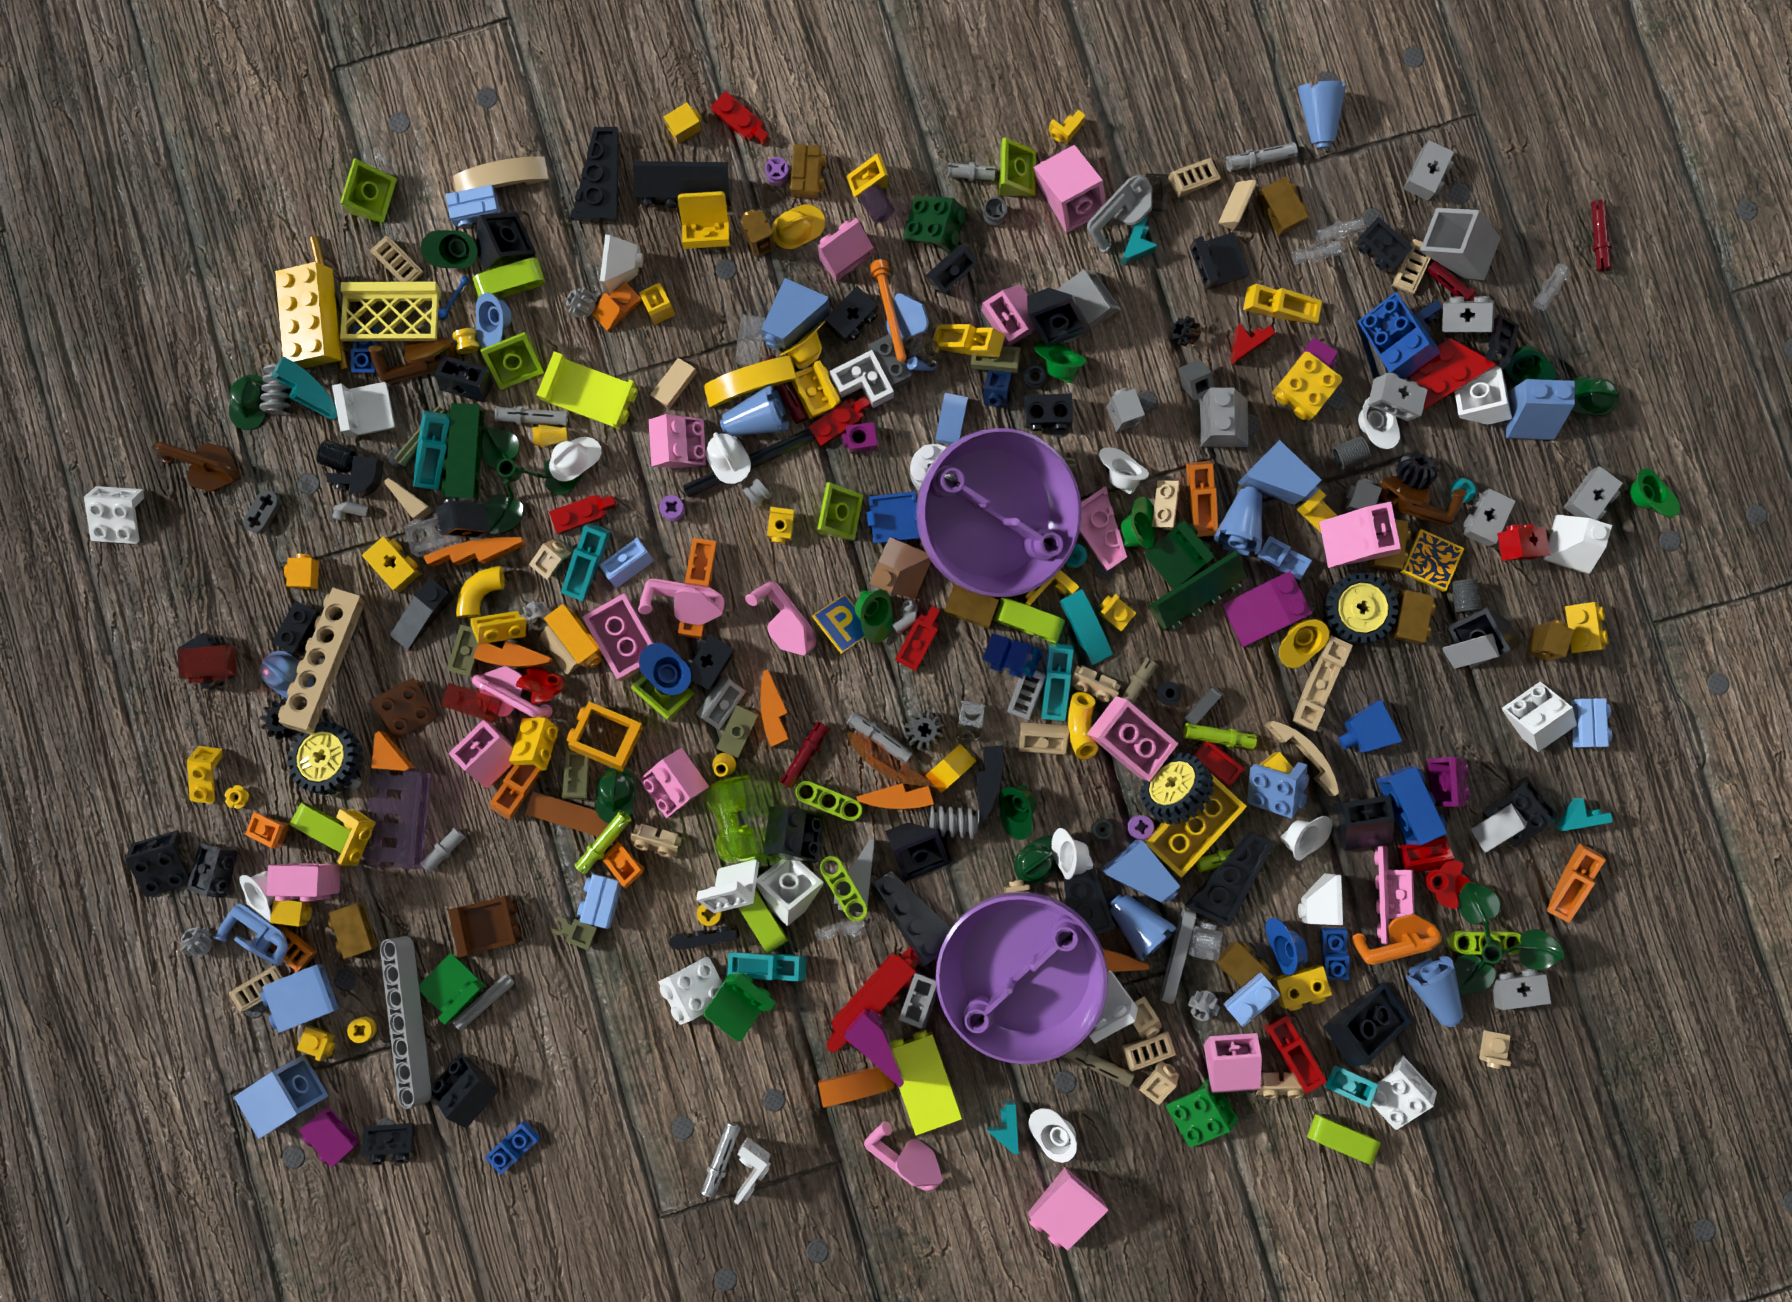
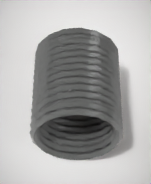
M1359 436L1333 447L1332 456L1337 467L1343 471L1370 460L1371 451L1367 441Z
M1467 579L1452 582L1455 612L1480 611L1478 580Z

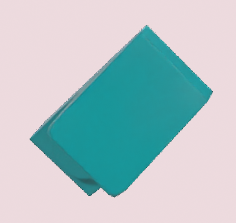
M1147 216L1134 225L1120 264H1129L1155 252L1157 244L1144 240L1149 226L1145 225Z
M1574 798L1556 824V830L1567 831L1612 823L1611 813H1602L1601 809L1586 811L1584 799Z
M1334 1065L1325 1088L1371 1108L1380 1085Z
M1014 1100L1004 1101L1005 1108H1000L1001 1123H1006V1125L988 1126L987 1130L1013 1154H1019L1016 1104Z

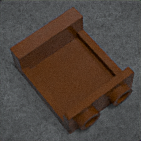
M510 895L448 910L458 958L520 942L519 937H522V930L520 924L516 923L514 914L517 913V907L514 899L510 898Z

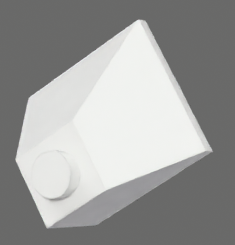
M605 234L600 282L606 293L611 295L624 282L628 283L638 275L639 267L642 268L643 253H640L638 245Z
M1495 366L1455 392L1458 415L1461 419L1488 425L1513 419L1502 368Z
M1556 515L1548 540L1550 555L1545 556L1543 560L1590 574L1606 548L1612 525L1591 518Z
M781 859L757 878L756 886L771 912L788 926L807 910L824 882L800 861Z
M1324 873L1301 898V903L1298 905L1299 918H1302L1303 923L1343 925L1341 875Z

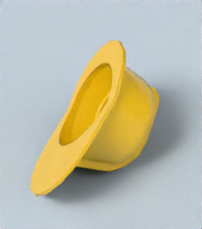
M808 204L786 211L777 217L772 225L774 241L784 249L800 247L822 234L825 229V217L819 208Z
M825 321L820 322L797 344L782 352L780 356L784 354L790 355L792 362L798 369H804L814 363L819 358L822 350L817 330Z
M1317 619L1301 620L1294 623L1280 645L1279 658L1286 667L1297 668L1309 661L1327 644L1329 639L1327 625Z

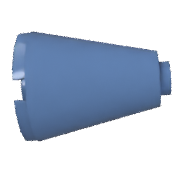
M1320 81L1318 84L1313 85L1312 88L1310 83L1298 87V94L1311 144L1316 145L1317 149L1331 147L1330 143H1334L1336 140L1346 90V83H1343V81Z
M774 385L765 387L724 413L723 419L720 420L723 432L731 436H741L787 430L789 423L788 421L784 422L783 415L787 414L778 390L773 391Z
M1245 487V489L1239 490L1214 536L1215 544L1217 545L1218 542L1223 544V550L1230 553L1237 551L1239 555H1249L1250 551H1255V554H1258L1261 551L1262 494L1259 493L1258 489Z
M1119 894L1110 903L1112 906L1111 914L1138 959L1142 962L1147 959L1146 956L1150 952L1153 954L1172 935L1170 932H1174L1177 929L1172 923L1128 894L1124 897Z
M1439 956L1440 960L1437 961L1427 958L1416 963L1408 970L1410 974L1409 976L1406 975L1408 983L1441 1025L1447 1027L1458 1025L1463 1018V1010L1453 960L1447 956Z

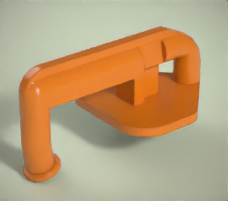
M1416 914L1397 917L1389 924L1388 946L1370 950L1366 944L1365 935L1357 933L1352 937V942L1355 944L1363 960L1371 965L1430 951L1438 946L1442 940L1441 933L1437 927Z

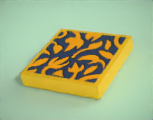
M1420 529L1408 553L1407 564L1403 566L1400 573L1445 592L1464 548Z

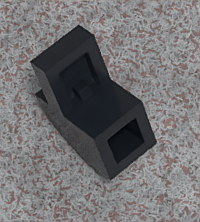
M353 456L351 475L327 473V483L339 491H349L350 488L349 493L355 497L368 496L381 483L384 462L375 457Z

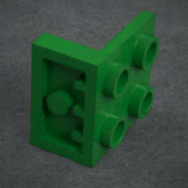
M450 953L421 982L419 991L442 1013L438 1019L445 1025L453 1021L486 985L453 953Z
M1209 1079L1205 1080L1197 1091L1171 1101L1166 1105L1168 1112L1191 1148L1230 1132L1238 1121V1117L1223 1092H1211Z

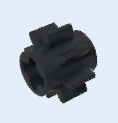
M1186 316L1185 319L1178 318V321L1172 327V339L1178 340V345L1185 347L1188 344L1194 345L1201 335V324L1196 323L1195 318Z

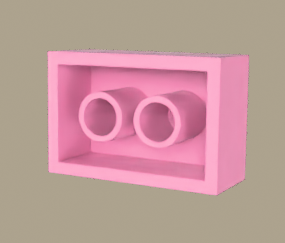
M625 593L582 616L617 680L623 681L641 671L639 666L640 654L645 647L653 644L654 641L631 600Z
M1117 696L1087 733V735L1137 777L1149 782L1178 745L1174 739L1131 702Z
M314 863L268 865L267 896H275L276 901H290L291 899L299 898L300 901L331 899V894L340 893L341 865Z

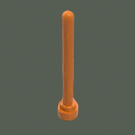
M883 259L875 260L869 266L871 275L875 280H878L897 360L904 362L906 360V353L887 281L890 272L888 262Z

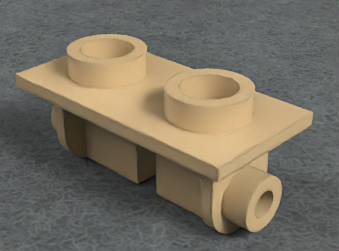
M1180 481L1157 482L1152 527H1159L1169 531L1174 528Z
M1083 665L1082 667L1076 666L1070 685L1077 691L1086 692L1095 696L1099 701L1111 703L1118 695L1121 685L1117 684L1116 680L1101 675L1099 681L1095 680L1096 671Z
M642 823L641 825H635L634 832L631 833V844L637 849L657 851L659 855L664 857L678 856V847L681 845L682 837H679L677 833L662 830L660 837H656L658 828Z
M1261 1072V1089L1257 1090L1256 1095H1263L1266 1099L1277 1098L1278 1095H1288V1098L1297 1099L1303 1097L1305 1093L1292 1073H1283V1082H1280L1279 1073Z

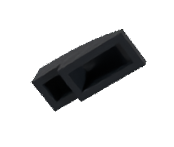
M1003 745L983 747L985 771L975 772L979 820H986L998 794L1003 769Z

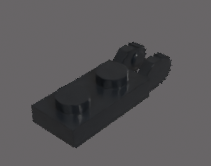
M1498 314L1494 319V329L1491 332L1486 360L1491 362L1496 358L1497 354H1502L1498 367L1502 369L1507 367L1515 351L1519 330L1518 324Z
M731 925L716 927L717 932L708 933L707 929L693 931V936H689L686 933L676 934L670 938L669 947L678 950V948L685 949L736 940L739 937L738 928L731 929Z

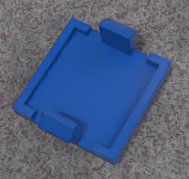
M915 491L868 497L870 511L867 512L868 526H872L874 544L887 543L889 537L899 541L920 539L916 521L917 502Z

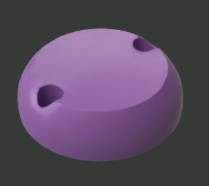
M1010 428L980 430L958 439L945 448L928 468L919 489L916 505L918 533L931 562L954 584L967 591L984 596L1009 597L1020 595L1036 589L1054 577L1070 557L1076 545L1081 525L1080 493L1076 480L1065 460L1053 447L1042 439L1027 432ZM950 474L952 481L947 479L945 475ZM1044 539H1048L1050 545L1044 542Z
M1024 891L1008 892L979 902L954 923L940 949L936 968V985L939 1001L945 1016L959 1036L970 1046L989 1057L1004 1062L1035 1064L1066 1054L1078 1046L1091 1033L1100 1018L1106 1001L1108 968L1099 939L1089 924L1074 909L1059 900L1043 894ZM1071 933H1073L1072 940H1065ZM982 1015L985 1016L984 1021H977Z

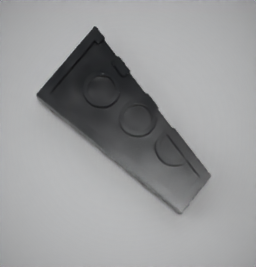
M594 127L587 151V160L581 174L580 186L575 196L574 208L570 214L571 221H618V127Z
M1250 831L1188 900L1185 906L1229 927L1272 849L1274 842Z
M1084 837L1075 839L1086 844ZM1094 864L1092 869L1086 870L1082 874L1073 875L1070 880L1066 879L1063 875L1066 905L1084 918L1096 936L1116 929ZM1073 933L1069 935V940L1073 939Z
M892 871L873 882L870 887L922 965L925 967L937 959L946 935L951 928Z

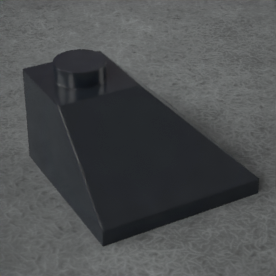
M518 212L482 214L477 217L476 244L478 257L485 271L522 261L536 254Z
M1046 288L1027 296L1028 316L1047 347L1091 331L1089 324L1071 294Z
M1490 607L1447 626L1456 644L1493 633L1499 655L1512 650L1521 643L1510 621ZM1488 660L1481 661V662L1474 663V664H1470V665H1468V666H1469V668L1471 669V668H1473V667H1475V666H1477V665H1479V664H1481V663H1484V662H1486V661H1488Z
M907 822L885 831L905 882L949 864L937 829Z

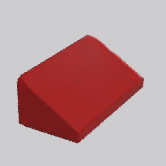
M1446 837L1434 839L1422 845L1407 844L1399 846L1403 869L1413 870V873L1440 869L1445 862L1454 861V855Z

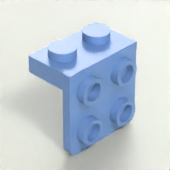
M1298 762L1291 773L1286 774L1253 764L1250 768L1247 802L1252 806L1292 819L1298 809L1303 808L1306 803L1307 795L1304 794V790L1309 782V775H1306L1307 765Z

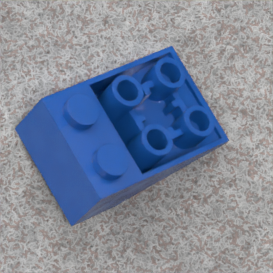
M1398 292L1393 293L1358 320L1359 325L1389 373L1397 374L1403 380L1441 353L1429 333Z

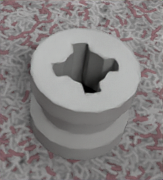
M758 479L753 481V485L750 488L746 487L742 490L757 509L761 506L762 501L765 499L769 500L772 497Z

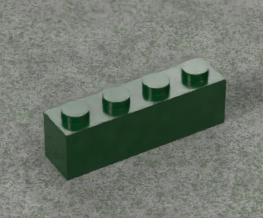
M451 403V410L447 411V417L450 419L449 433H447L445 440L448 454L444 457L443 461L446 480L442 481V493L445 494L447 499L457 498L459 501L464 502L470 500L479 502L485 409L480 404Z

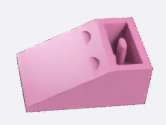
M1391 502L1364 507L1319 522L1328 568L1401 554Z

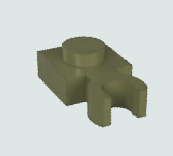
M564 916L556 918V920L563 923V929L552 928V933L555 935L567 934L565 942L585 950L590 949L598 929L597 926L582 923L577 918L574 919L573 924H570L569 920Z

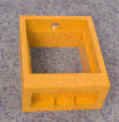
M562 604L544 617V620L579 665L585 668L588 666L593 668L603 660L601 658L603 654L595 639L570 607Z
M588 701L587 706H582L578 713L577 720L579 722L576 728H572L567 736L568 746L570 750L623 772L643 730L642 723ZM592 713L629 728L616 757L579 742Z

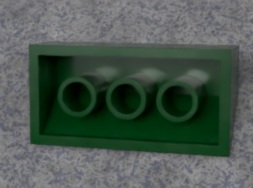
M1237 551L1232 552L1150 604L1148 608L1162 630L1169 627L1172 631L1183 624L1181 619L1188 614L1193 618L1203 611L1201 606L1207 602L1212 606L1223 599L1221 595L1223 592L1229 589L1230 593L1242 587L1241 581L1247 577Z

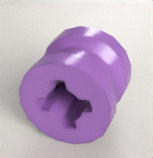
M773 157L767 161L765 171L769 183L775 186L785 184L789 179L786 161L780 157Z
M666 496L660 502V512L665 519L674 522L684 516L685 506L677 496Z
M1136 815L1129 820L1127 829L1132 837L1146 839L1152 835L1154 825L1149 817Z

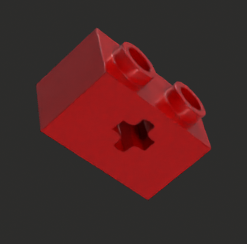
M1516 524L1507 526V531L1497 533L1502 561L1531 560L1550 555L1545 527L1535 528V524L1523 526Z

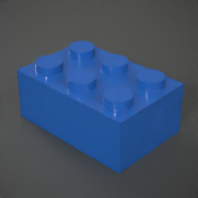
M1416 766L1400 767L1376 778L1383 795L1391 797L1394 818L1406 844L1422 845L1447 834L1445 829L1447 826L1446 821L1440 813L1438 814L1434 806L1436 800L1433 794L1427 791L1424 785L1426 780L1420 769H1417Z

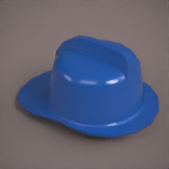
M653 643L645 647L641 652L639 658L640 670L659 691L668 695H677L687 689L691 681L690 668L669 646L662 643Z
M1270 918L1265 926L1266 935L1276 963L1281 972L1285 975H1292L1295 973L1298 965L1308 961L1306 943L1296 932L1288 931L1282 921L1277 918Z

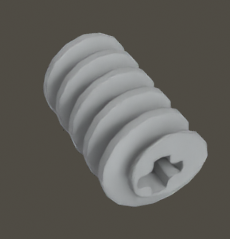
M277 364L267 365L263 368V371L268 375H264L262 378L267 384L261 387V390L266 393L260 397L265 403H261L259 408L274 415H290V413L284 411V408L291 407V404L285 402V399L290 398V394L286 393V390L292 388L271 377Z
M931 805L929 828L940 830L942 837L949 830L951 838H954L957 831H959L961 839L964 838L966 832H969L970 839L973 840L978 832L979 809L973 816L971 808H968L965 815H963L962 808H958L954 814L952 807H948L946 813H944L942 806H939L937 812H934L933 805Z

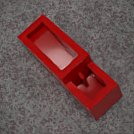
M1282 1014L1263 1025L1275 1048L1305 1094L1327 1082L1305 1042L1298 1035L1287 1015Z

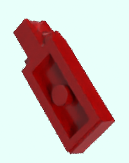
M724 91L710 107L712 113L744 140L748 139L751 141L754 138L762 146L769 141V135L762 129L764 124L760 119L728 92Z
M866 396L856 402L853 399L845 401L809 425L808 429L812 431L819 445L823 447L844 433L846 426L859 423L860 419L864 417L862 412L869 408L871 403Z
M595 495L551 510L549 514L556 534L560 535L603 519L602 517L607 515L605 510L617 505L612 495L601 498L600 495Z
M931 606L926 616L920 614L899 650L895 661L916 672L938 631L939 623L935 622L940 612L938 608Z

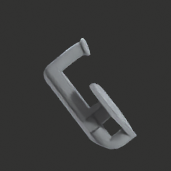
M1136 175L1129 178L1089 220L1087 230L1101 252H1107L1111 248V241L1105 239L1100 230L1112 217L1127 225H1134L1139 223L1151 211L1152 186L1149 180L1144 175Z

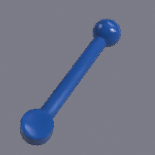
M463 276L460 279V285L445 308L439 310L438 316L441 319L448 318V311L463 287L470 282L468 277Z

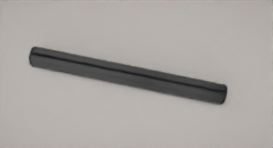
M807 428L748 455L751 462L750 470L814 440L812 431ZM713 471L683 485V490L687 497H691L722 483V481L718 479Z

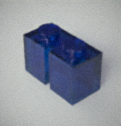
M992 633L982 659L990 664L989 669L999 673L1007 670L1010 671L1009 675L1019 679H1023V676L1033 678L1042 651L1033 645L1017 640L1011 642L1010 638Z

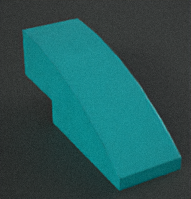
M285 356L278 361L271 377L292 388L289 397L331 420L337 418L336 405L325 389L298 364Z
M423 410L416 453L414 487L438 490L447 448L445 440L450 423L447 414Z
M592 523L584 525L578 547L574 549L563 583L562 594L584 601L611 534L610 530Z
M1081 589L1060 600L1059 603L1091 666L1113 655L1083 590Z
M1049 643L1042 719L1066 720L1074 651L1072 645Z
M728 952L727 976L729 974L745 973L752 979L803 981L806 978L807 955Z

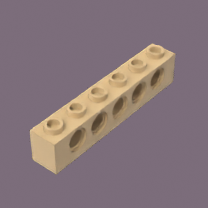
M332 588L331 593L326 595L322 615L318 616L315 621L314 628L316 630L314 635L307 641L305 657L298 663L295 682L290 684L286 704L282 705L279 710L278 722L284 727L313 735L365 605L364 600L359 595ZM343 612L341 619L333 620L336 613ZM334 634L331 642H324L327 635ZM325 656V661L322 664L315 665L318 657ZM316 678L314 686H306L310 679ZM307 700V706L302 710H298V704L301 701Z

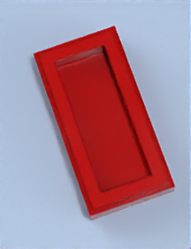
M1204 741L1192 755L1196 756L1209 772L1227 787H1231L1245 769L1212 742Z

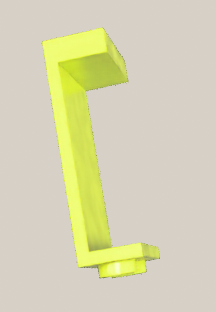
M553 352L537 396L544 402L620 430L621 425H625L628 420L629 411L627 410L630 402L634 403L638 389H636L637 386L634 381L630 379L628 382L569 361L563 354Z
M926 1030L914 1033L913 1038L907 1041L900 1038L890 1042L903 1074L904 1084L899 1089L915 1135L961 1120V1113L951 1089L933 1033H927Z

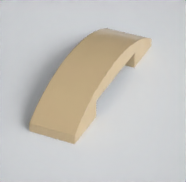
M520 157L478 165L453 175L456 192L491 184L494 188L522 182L530 185L549 181L545 157Z
M1332 635L1329 637L1304 687L1295 711L1294 722L1316 731L1325 711L1324 706L1340 669L1344 667L1353 645Z
M1270 721L1265 724L1280 743L1287 742L1290 739L1320 771L1313 779L1329 796H1336L1339 793L1330 765L1309 739L1282 723Z

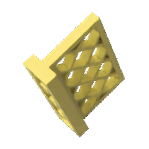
M341 282L343 302L340 339L342 341H437L438 308L442 291L436 282ZM377 301H383L387 306L376 314L370 307ZM400 301H407L411 306L400 314L394 307ZM424 301H432V308L424 314L418 308ZM349 302H360L364 305L354 315L349 311ZM369 310L375 317L364 325L358 318ZM392 310L398 317L390 325H387L381 318ZM416 310L422 317L411 325L405 318ZM356 321L362 327L356 334H348V327ZM380 321L386 328L379 334H373L369 329ZM401 321L410 327L403 334H396L393 331ZM427 321L431 325V334H420L416 329Z

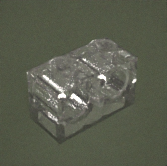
M437 513L433 514L431 519L424 520V518L412 520L410 525L404 527L411 553L416 557L463 543L462 537L441 535ZM421 531H425V540L418 542L417 535Z
M1198 921V924L1193 927L1187 954L1197 958L1218 961L1223 932L1216 930L1217 925Z

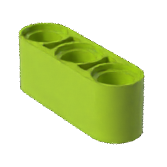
M537 258L518 261L479 273L473 277L478 297L484 293H491L498 299L539 287L545 283Z
M1005 597L1000 598L993 620L1053 643H1058L1065 624V620Z
M809 781L801 782L796 787V797L803 803L849 821L858 819L862 814L861 804L845 795ZM804 785H810L813 788V796L809 799H804L800 794V790ZM827 794H832L836 798V804L832 808H826L823 805V797ZM849 803H854L858 807V813L854 817H849L845 814V806Z
M301 802L289 823L292 827L342 853L351 832L350 829L344 827L343 822L305 802Z
M836 856L826 857L820 864L823 877L846 916L852 921L862 920L867 914L865 900L842 861ZM829 860H834L838 864V871L834 874H829L825 870V863ZM842 881L848 882L851 886V891L847 895H842L837 890V885ZM860 903L864 909L863 913L859 916L852 915L849 910L850 905Z
M756 887L753 904L738 908L766 953L769 954L789 940Z
M1454 931L1449 935L1447 942L1449 948L1454 952L1482 954V940L1486 935L1485 931ZM1490 931L1491 939L1500 941L1506 949L1508 948L1506 942L1509 937L1513 938L1514 945H1521V935L1519 933ZM1464 936L1466 945L1460 949L1458 940ZM1521 949L1509 952L1507 955L1519 954Z
M1315 1114L1306 1136L1315 1142L1369 1165H1373L1382 1143L1368 1135L1318 1114Z

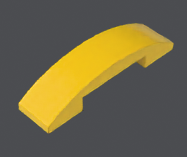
M789 355L740 368L722 375L703 386L709 408L731 402L732 398L755 390L795 380L797 376L792 358Z

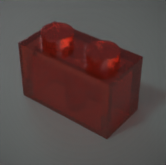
M219 645L177 649L179 679L188 680V684L204 683L206 678H213L214 682L228 681V676H237L235 647Z
M448 683L441 706L483 720L496 722L502 700Z

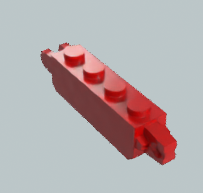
M911 947L900 955L898 953H891L833 1017L832 1029L835 1031L826 1042L828 1051L837 1052L846 1042L851 1045L844 1038L845 1030L864 1008L868 1012L872 1009L882 1017L883 1013L881 1010L887 1004L892 1006L900 995L897 992L903 986L908 988L911 985L914 977L913 974L916 972L915 968L920 961Z

